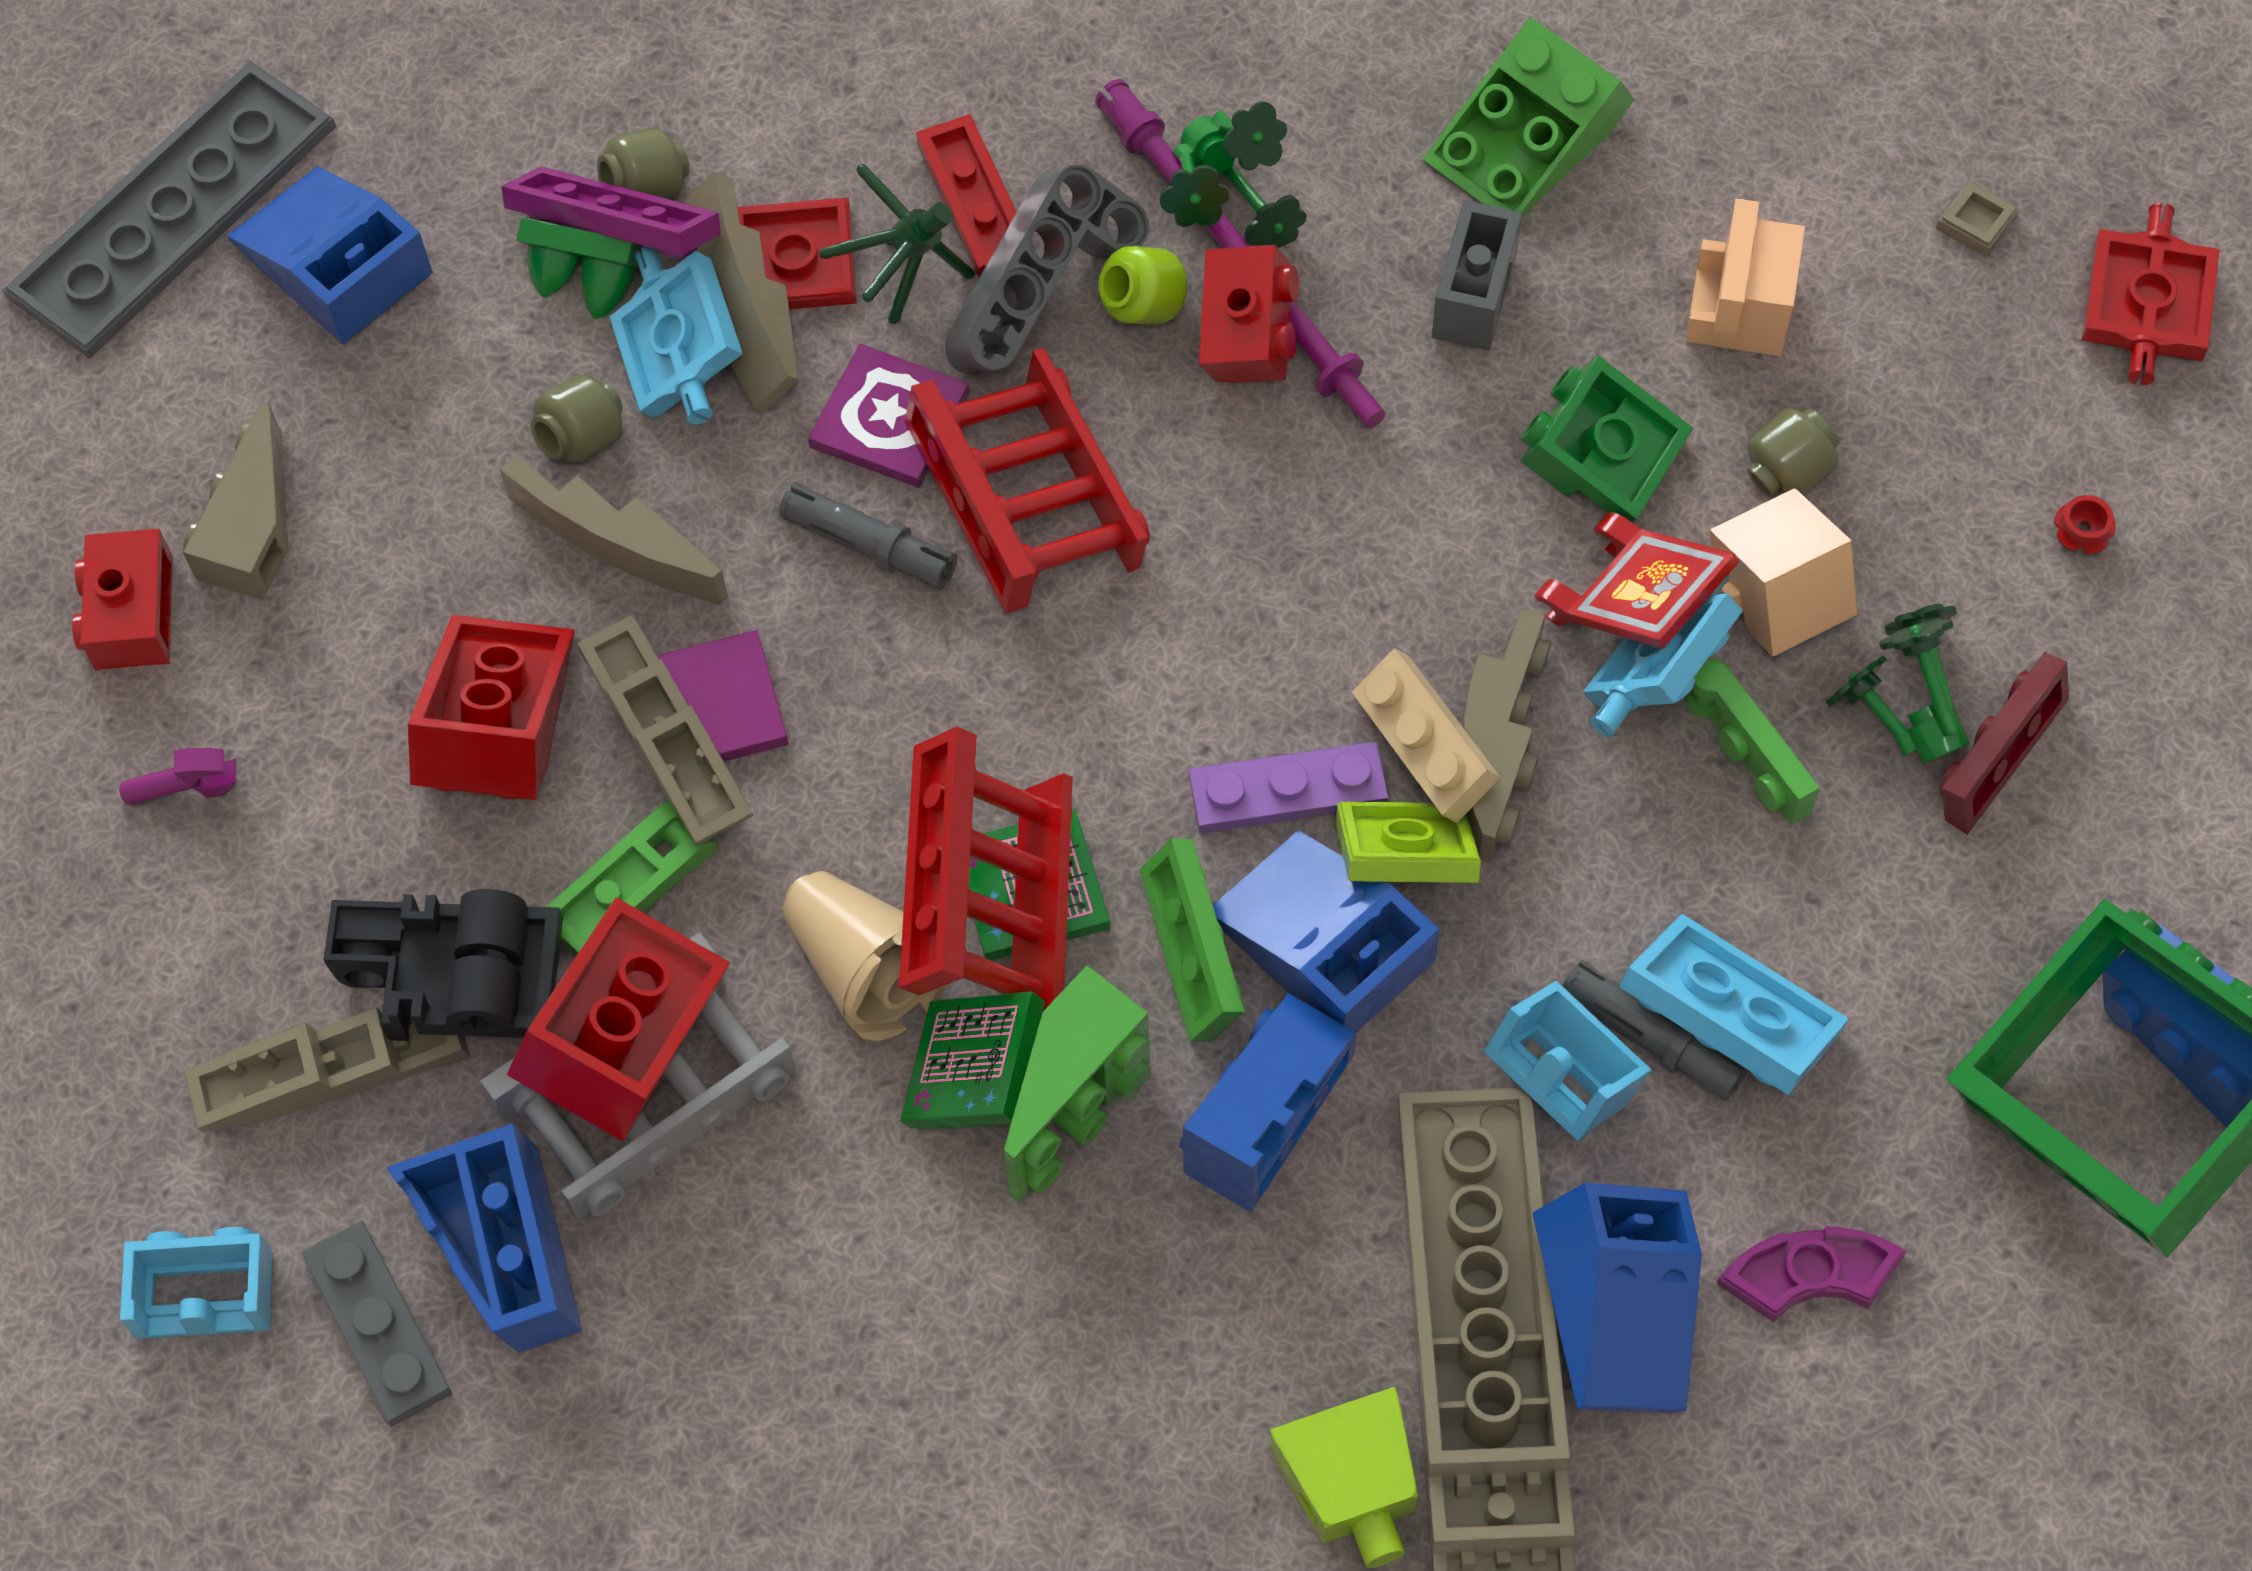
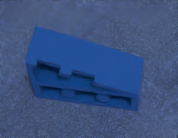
M1289 993L1275 1011L1267 1008L1255 1024L1249 1038V1044L1238 1058L1227 1066L1216 1086L1183 1126V1136L1179 1143V1147L1183 1149V1173L1252 1213L1355 1055L1357 1032Z

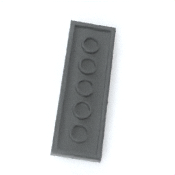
M249 61L3 289L6 298L86 357L92 358L336 128L334 118L255 63Z

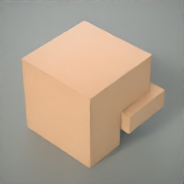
M1735 198L1727 243L1702 240L1685 342L1781 356L1794 307L1805 226L1757 219L1760 202Z
M1794 488L1710 529L1712 547L1735 553L1739 561L1737 566L1730 572L1729 581L1718 594L1728 593L1743 610L1745 626L1753 638L1772 657L1858 615L1851 539L1797 489Z

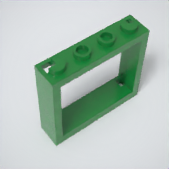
M2104 898L1946 1080L1961 1099L2156 1251L2168 1258L2252 1162V1099L2157 1207L2002 1089L2123 950L2252 1041V988L2237 978L2229 985L2211 973L2215 968L2214 965L2196 948L2186 942H2182L2175 948L2159 937L2163 930L2143 911L2139 914L2131 908L2128 913H2125Z

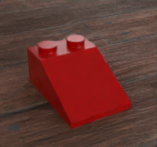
M452 615L408 722L410 785L431 787L441 791H464L497 795L506 799L522 798L536 800L547 771L575 629Z
M615 897L528 1028L507 1076L624 1142L722 979L730 962Z

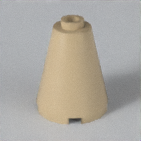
M825 871L804 875L789 887L783 905V917L845 1022L862 1039L881 1041L898 1036L907 1029L897 1022L899 1018L919 1002H921L927 1013L930 1001L940 999L948 984L922 995H916L899 988L903 926L902 910Z

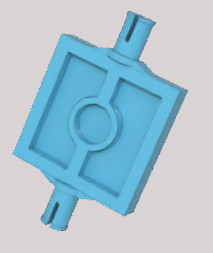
M647 246L640 248L642 253L639 251L635 253V259L638 262L643 277L642 286L639 287L629 302L609 316L639 412L655 418L682 400L688 422L691 424L705 423L707 421L706 418L710 419L713 415L704 391L705 383L743 354L712 260L694 251L675 267L665 270L660 250Z
M1729 575L1664 649L1628 638L1621 640L1583 691L1592 703L1600 707L1596 715L1590 720L1593 729L1605 737H1613L1616 729L1628 713L1634 711L1638 706L1674 704L1692 690L1695 684L1694 676L1708 657L1718 652L1729 639L1728 630L1743 611L1728 593L1718 594L1729 581Z

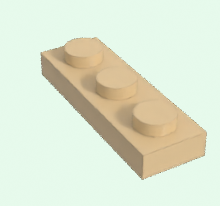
M1393 648L1352 691L1358 702L1442 816L1458 823L1501 779L1407 654Z

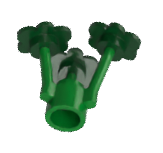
M1259 101L1249 111L1243 109L1236 111L1232 116V120L1224 111H1217L1213 117H1197L1184 128L1181 136V145L1176 146L1174 149V155L1181 162L1182 170H1178L1172 175V186L1166 187L1161 192L1159 199L1161 208L1169 214H1174L1175 222L1179 226L1189 227L1194 222L1202 226H1211L1220 220L1222 215L1220 205L1229 199L1228 188L1224 184L1219 183L1218 173L1223 172L1256 211L1254 221L1247 226L1244 232V239L1249 245H1276L1279 249L1297 239L1299 233L1297 228L1301 227L1307 219V214L1300 208L1297 198L1293 195H1286L1277 200L1276 203L1266 204L1233 164L1235 158H1238L1241 168L1251 171L1259 163L1264 166H1272L1280 160L1283 152L1280 141L1286 136L1287 126L1283 121L1276 119L1277 114L1274 106L1268 102Z
M1943 604L1928 605L1915 612L1901 614L1895 617V622L1884 627L1885 633L1889 637L1879 642L1880 648L1882 650L1891 648L1902 649L1904 656L1917 655L1933 703L1908 715L1913 727L1907 729L1874 691L1882 682L1876 672L1887 661L1884 655L1867 665L1859 673H1851L1849 681L1838 689L1827 700L1826 704L1832 707L1846 697L1854 705L1863 699L1894 735L1903 756L1917 750L1923 764L1970 744L1956 713L1937 646L1941 644L1939 636L1954 626L1951 617L1957 614L1956 606L1944 607Z

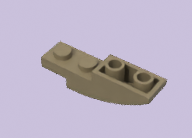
M1522 607L1503 660L1478 653L1469 684L1463 728L1501 777L1467 812L1479 858L1488 862L1492 861L1498 843L1510 846L1520 815V809L1510 807L1516 789L1529 791L1539 760V755L1529 752L1533 728L1524 725L1530 711L1533 694L1524 692L1529 675L1542 676L1552 641L1542 639L1545 614Z

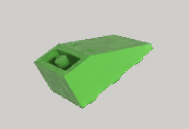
M1529 17L1423 160L1482 204L1522 212L1523 217L1609 135L1635 99L1618 78L1532 17Z
M1088 965L1054 999L1041 1016L1004 1147L1009 1193L1019 1203L1029 1194L1028 1186L1038 1194L1043 1193L1054 1183L1064 1167V1162L1055 1156L1062 1139L1047 1127L1051 1121L1079 1144L1085 1146L1098 1135L1107 1121L1108 1115L1099 1108L1100 1104L1107 1108L1119 1094L1126 1099L1130 1098L1141 1088L1151 1072V1067L1147 1065L1150 1062L1148 1012Z

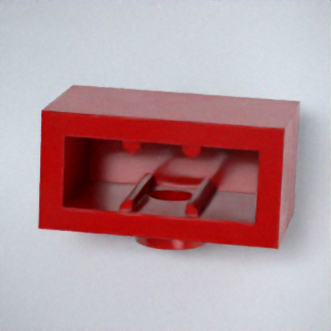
M1276 245L1206 249L1199 365L1215 382L1244 383L1286 380L1287 359H1293L1296 351L1295 330L1292 323H1290L1291 302H1295L1298 299L1299 277L1296 267L1290 264Z
M160 529L85 535L84 559H77L74 569L76 588L79 595L82 596V613H75L73 615L72 632L77 650L85 651L95 670L170 664L173 555Z

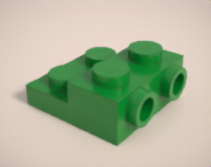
M1597 355L1580 370L1571 365L1555 383L1550 395L1558 402L1550 415L1542 410L1525 429L1520 440L1529 447L1520 459V462L1566 497L1579 490L1606 512L1619 514L1633 522L1640 515L1694 428Z

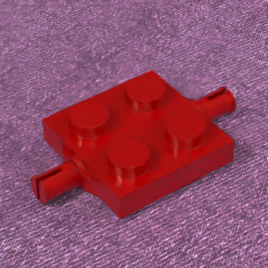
M2163 202L2154 203L2149 207L2147 232L2128 234L2099 229L2094 242L2081 341L2122 347L2130 350L2131 360L2127 379L2133 384L2137 383L2141 371L2140 385H2148L2154 381L2156 355H2168L2203 362L2209 346L2220 249L2189 244L2172 236L2171 230L2175 209L2172 205L2166 203L2161 216Z

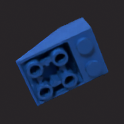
M318 166L227 236L237 249L342 345L433 273L421 234L382 198Z
M1299 830L1213 905L1217 921L1223 932L1289 994L1356 1032L1434 963L1436 959L1440 929L1387 882L1348 881L1343 856Z
M1585 1182L1533 1212V1219L1577 1410L1659 1413L1685 1411L1687 1408L1702 1252L1687 1192L1684 1190Z

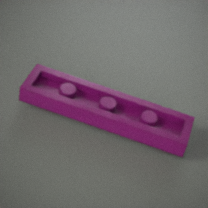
M542 166L501 186L504 208L528 214L533 220L542 222L554 221L658 249L667 257H687L694 251H697L699 246L721 235L719 212Z

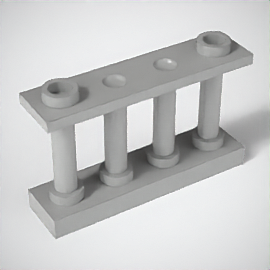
M700 932L690 938V940L715 953L714 949ZM714 990L700 1015L740 1067L707 1089L678 1051L664 1077L684 1101L685 1105L655 1126H652L643 1113H641L627 1136L630 1143L598 1165L549 1099L507 1076L514 1058L480 1080L489 1102L502 1120L505 1122L516 1114L520 1117L528 1116L575 1181L562 1189L561 1192L570 1212L578 1221L588 1213H591L593 1216H600L612 1210L624 1198L626 1193L624 1188L755 1097L758 1101L763 1102L780 1093L790 1080L788 1074L796 1070L791 1049L786 1041L781 1038L761 1051Z

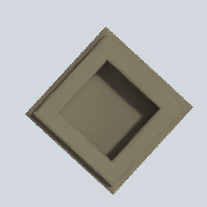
M1968 180L1938 219L1936 229L1987 257L2015 221L2020 208Z

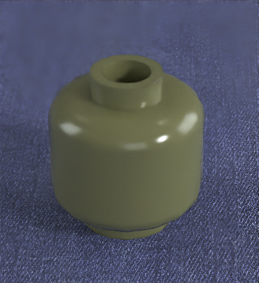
M657 127L618 135L610 139L606 144L604 155L599 156L597 160V172L600 182L675 200L681 192L683 178L689 174V161L686 151L680 143H674L666 132Z
M574 375L536 399L533 407V418L530 423L531 433L538 447L551 459H560L563 462L575 465L580 464L619 439L622 431L621 400L610 385L601 383L588 375Z
M1807 407L1801 412L1794 408H1784L1749 439L1747 450L1753 464L1747 469V472L1751 479L1770 497L1777 491L1784 494L1794 488L1805 496L1837 466L1838 455L1835 448L1840 444L1839 437L1825 419L1813 409Z

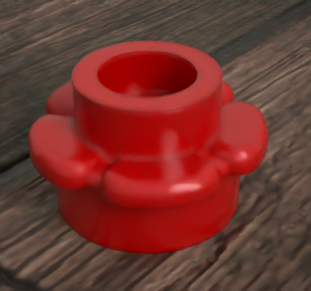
M2081 495L2073 498L2068 504L2063 505L2057 511L2054 518V524L2059 529L2056 533L2057 539L2065 548L2071 551L2082 549L2086 554L2099 553L2108 547V539L2112 538L2116 532V523L2110 506L2104 500L2091 495ZM2087 524L2090 530L2082 531L2079 525Z

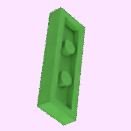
M1171 838L1139 871L1190 1042H1202L1216 1038L1240 1017L1245 1010L1241 1000V990L1235 980L1224 944L1223 930L1216 918L1206 885L1205 871L1200 865L1193 839Z

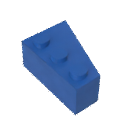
M2158 923L2163 930L2159 937L2175 948L2184 942ZM2126 951L2122 952L2102 973L2103 1004L2106 1013L2117 1026L2123 1030L2131 1031L2227 1128L2252 1099V1041ZM2211 961L2215 967L2211 973L2229 985L2235 978Z
M513 1123L386 1167L395 1182L405 1192L419 1214L418 1218L450 1262L449 1266L490 1330L515 1351L521 1353L582 1332L539 1148Z

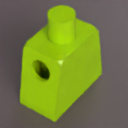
M1395 1387L1270 1429L1269 1448L1272 1456L1324 1544L1353 1534L1366 1568H1376L1389 1564L1405 1554L1393 1519L1415 1512L1418 1494L1399 1398Z

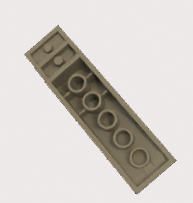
M1521 1087L1398 1092L1404 1199L1432 1571H1576L1573 1550L1575 1528L1568 1471L1570 1450L1556 1318L1532 1214L1544 1206L1533 1100Z

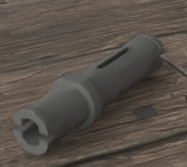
M798 482L791 485V492L787 490L781 500L779 507L781 518L797 525H802L836 543L876 559L877 566L890 573L898 569L941 590L946 586V580L949 581L955 572L958 559L957 554L912 536L911 529L900 523H895L892 526L885 524L844 503L812 491V489Z
M1584 960L1580 961L1565 979L1562 986L1590 1013L1598 1017L1599 1020L1653 1052L1655 1056L1663 1060L1662 1066L1670 1072L1675 1073L1679 1070L1685 1075H1689L1708 1087L1710 1091L1720 1096L1723 1100L1727 1101L1730 1096H1733L1747 1075L1748 1069L1720 1051L1704 1046L1693 1034L1662 1014L1646 1009L1637 998L1621 989L1619 984L1601 974Z

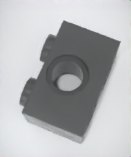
M1463 200L1435 297L1432 338L1486 350L1491 349L1517 255L1522 212Z

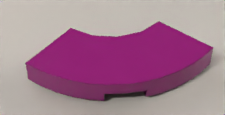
M1825 1226L1824 1230H1808L1791 1234H1784L1783 1232L1767 1238L1741 1254L1719 1277L1717 1285L1773 1322L1792 1305L1815 1297L1845 1298L1865 1308H1869L1907 1251L1876 1235L1843 1227Z

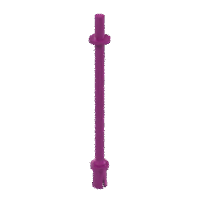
M1123 79L1112 80L1104 88L1113 99L1109 101L1104 93L1099 91L1095 98L1096 106L1106 114L1121 133L1120 142L1129 153H1145L1172 186L1171 177L1176 171L1182 170V166L1174 152L1162 139L1165 129L1164 121L1156 112L1145 109ZM1223 212L1216 224L1204 226L1221 248L1250 246ZM1291 302L1290 323L1294 327L1296 341L1321 370L1316 383L1317 391L1323 397H1328L1338 391L1367 428L1378 425L1384 419L1386 412L1358 379L1362 373L1364 361L1357 353H1348L1340 357L1296 302Z

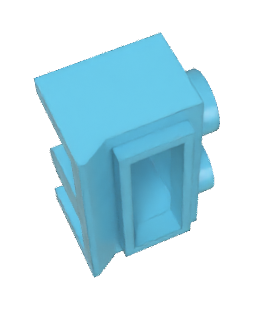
M1557 981L1510 1008L1483 1051L1578 1142L1595 1127L1624 1109L1652 1070ZM1531 1039L1547 1052L1539 1060L1523 1046ZM1568 1073L1593 1096L1588 1105L1562 1083Z
M225 1227L216 1230L214 1236L188 1238L186 1235L178 1232L161 1231L149 1234L146 1237V1241L124 1242L120 1321L135 1339L271 1330L273 1252L260 1233H255L243 1227ZM248 1271V1292H244V1300L208 1302L201 1298H187L181 1300L180 1304L154 1305L155 1277Z

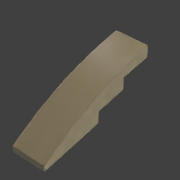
M713 171L684 204L719 212L721 235L699 246L697 252L712 260L743 353L730 364L754 409L765 413L799 380L786 285L767 279L765 276L760 232L739 223L734 179Z
M519 454L499 469L508 497L555 534L604 563L659 587L718 605L728 598L722 570L638 496L618 511L578 475L558 490Z
M633 614L577 643L581 656L611 708L696 846L753 816L752 810L691 705L688 706L662 659H658Z
M376 1007L316 1031L304 1022L185 1069L184 1074L197 1129L202 1132H208L284 1116L470 1058L465 1036L418 1034L411 1019L408 1030L409 1041L390 1040L381 1024L382 1012Z

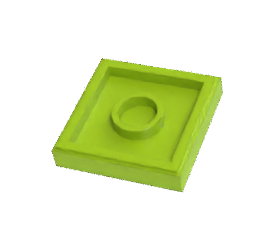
M1337 803L1336 827L1348 881L1479 883L1481 861L1467 813L1456 823L1442 816L1434 803Z

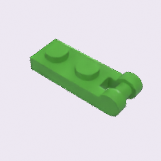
M1708 658L1694 676L1695 684L1686 695L1688 710L1698 717L1710 718L1718 728L1717 739L1725 755L1734 763L1743 761L1755 777L1754 788L1762 804L1771 812L1780 810L1790 825L1812 813L1820 787L1730 669L1722 661Z
M669 802L662 804L546 906L559 907L563 916L561 943L576 957L615 897L644 913L690 871H695L713 855L717 844L712 839H709L696 846ZM667 841L674 849L665 857H662L654 848L659 843Z

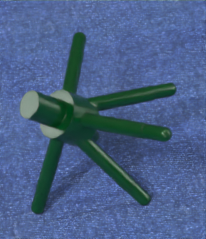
M865 164L857 166L856 171L858 175L900 221L891 229L824 247L819 251V255L822 259H829L882 244L894 245L896 248L895 253L864 291L862 299L865 302L873 301L906 258H909L888 317L889 323L896 324L900 321L923 255L929 250L936 253L966 279L973 278L975 271L940 241L942 237L941 229L947 226L953 219V214L946 204L937 202L927 211L919 208L913 209L910 212Z

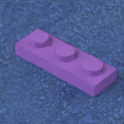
M1377 741L1189 769V781L1199 834L1336 814L1337 803L1388 802Z

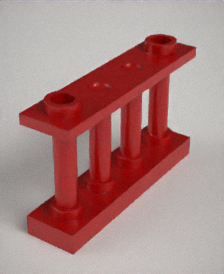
M1044 347L1033 350L1026 384L954 404L951 400L945 401L934 379L911 386L905 424L1005 613L1028 607L1034 581L1038 578L1040 571L1114 548L1128 573L1140 568L1146 545L1150 540L1147 521L1141 511L1138 509L1133 510L1071 397V388L1065 372L1061 368L1056 369ZM1035 406L1038 407L1050 429L1048 432L981 452L976 447L970 448L961 431L964 427ZM1060 453L1064 454L1076 476L1075 479L1006 500L1001 495H995L987 480V475ZM1088 500L1102 524L1101 527L1033 548L1026 543L1021 544L1012 527L1013 523Z
M956 726L914 745L899 988L916 995H922L964 978L1003 994L1033 992L1046 1001L1045 1010L1065 989L1073 777L1062 773L1022 790L976 770L975 766L977 735ZM973 797L1019 816L1017 847L973 829ZM970 857L1016 875L1014 907L969 889ZM967 917L1013 935L1011 968L966 951Z

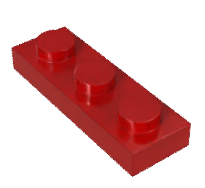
M967 114L917 131L916 138L920 153L944 204L950 208L953 214L952 222L978 278H980L1017 211L971 114Z

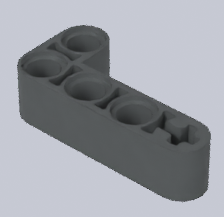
M1070 165L1040 175L1029 189L947 335L945 352L950 364L957 371L964 374L985 373L1009 366L1017 356L1076 248L1079 247L1093 257L1102 258L1110 257L1113 252L1125 246H1142L1149 233V219L1145 210L1138 202L1087 166ZM1062 182L1070 188L1072 193L1070 208L1063 202L1060 195ZM1109 216L1115 220L1118 227L1116 241L1111 238L1107 230ZM1034 232H1037L1044 242L1045 251L1042 258L1035 253L1032 246ZM1006 281L1014 287L1017 301L1014 308H1011L1004 298L1003 289ZM984 334L981 340H979L978 336ZM983 350L986 352L985 356L981 354Z

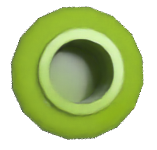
M1125 246L1113 252L1105 262L1099 277V292L1103 306L1109 315L1119 322L1126 324L1162 325L1174 319L1182 309L1187 296L1188 280L1183 264L1172 252L1164 248Z

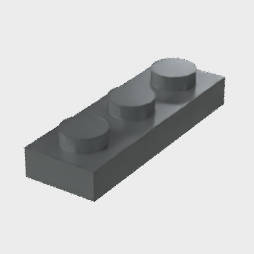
M362 1220L301 1252L391 1427L453 1394Z

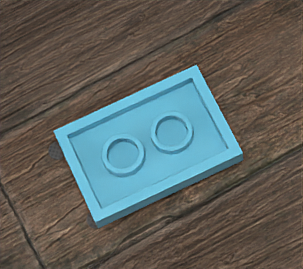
M1681 914L1629 966L1619 985L1621 989L1637 998L1646 1009L1662 1014L1693 1034L1704 1046L1720 1051L1751 1071L1752 1075L1760 1082L1774 1086L1788 1096L1835 1043L1849 1020L1846 1016L1684 914Z

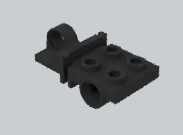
M477 889L466 892L461 896L460 904L439 903L436 895H426L424 911L419 910L413 894H403L402 902L332 900L323 960L336 980L343 985L359 988H385L381 1024L390 1040L409 1041L408 1030L411 1019L418 1034L524 1038L528 1028L556 987L563 916L559 907L527 906L521 897L510 892L495 889Z

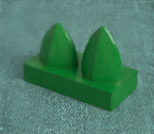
M521 217L516 241L529 246L527 264L530 278L542 297H548L563 286L573 273L578 258H583L581 278L583 296L587 308L595 320L606 316L618 304L627 290L633 270L640 271L638 262L635 259V253L637 251L642 253L640 248L645 247L598 233Z

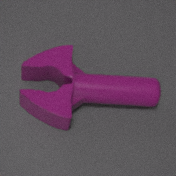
M188 748L174 750L173 768L124 780L120 784L119 793L121 799L128 805L189 789H194L206 798L222 796L237 783L236 759L224 762V749Z

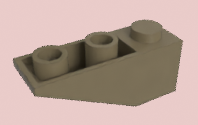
M261 401L251 422H245L240 428L236 439V451L226 470L220 471L214 478L210 489V501L200 520L193 522L188 528L183 543V554L196 580L263 600L289 547L282 434L270 404Z

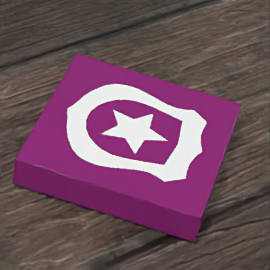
M859 344L808 437L809 448L920 488L929 471V467L905 424L911 386L934 379L945 401L951 400L954 404L966 401L970 393L969 383Z

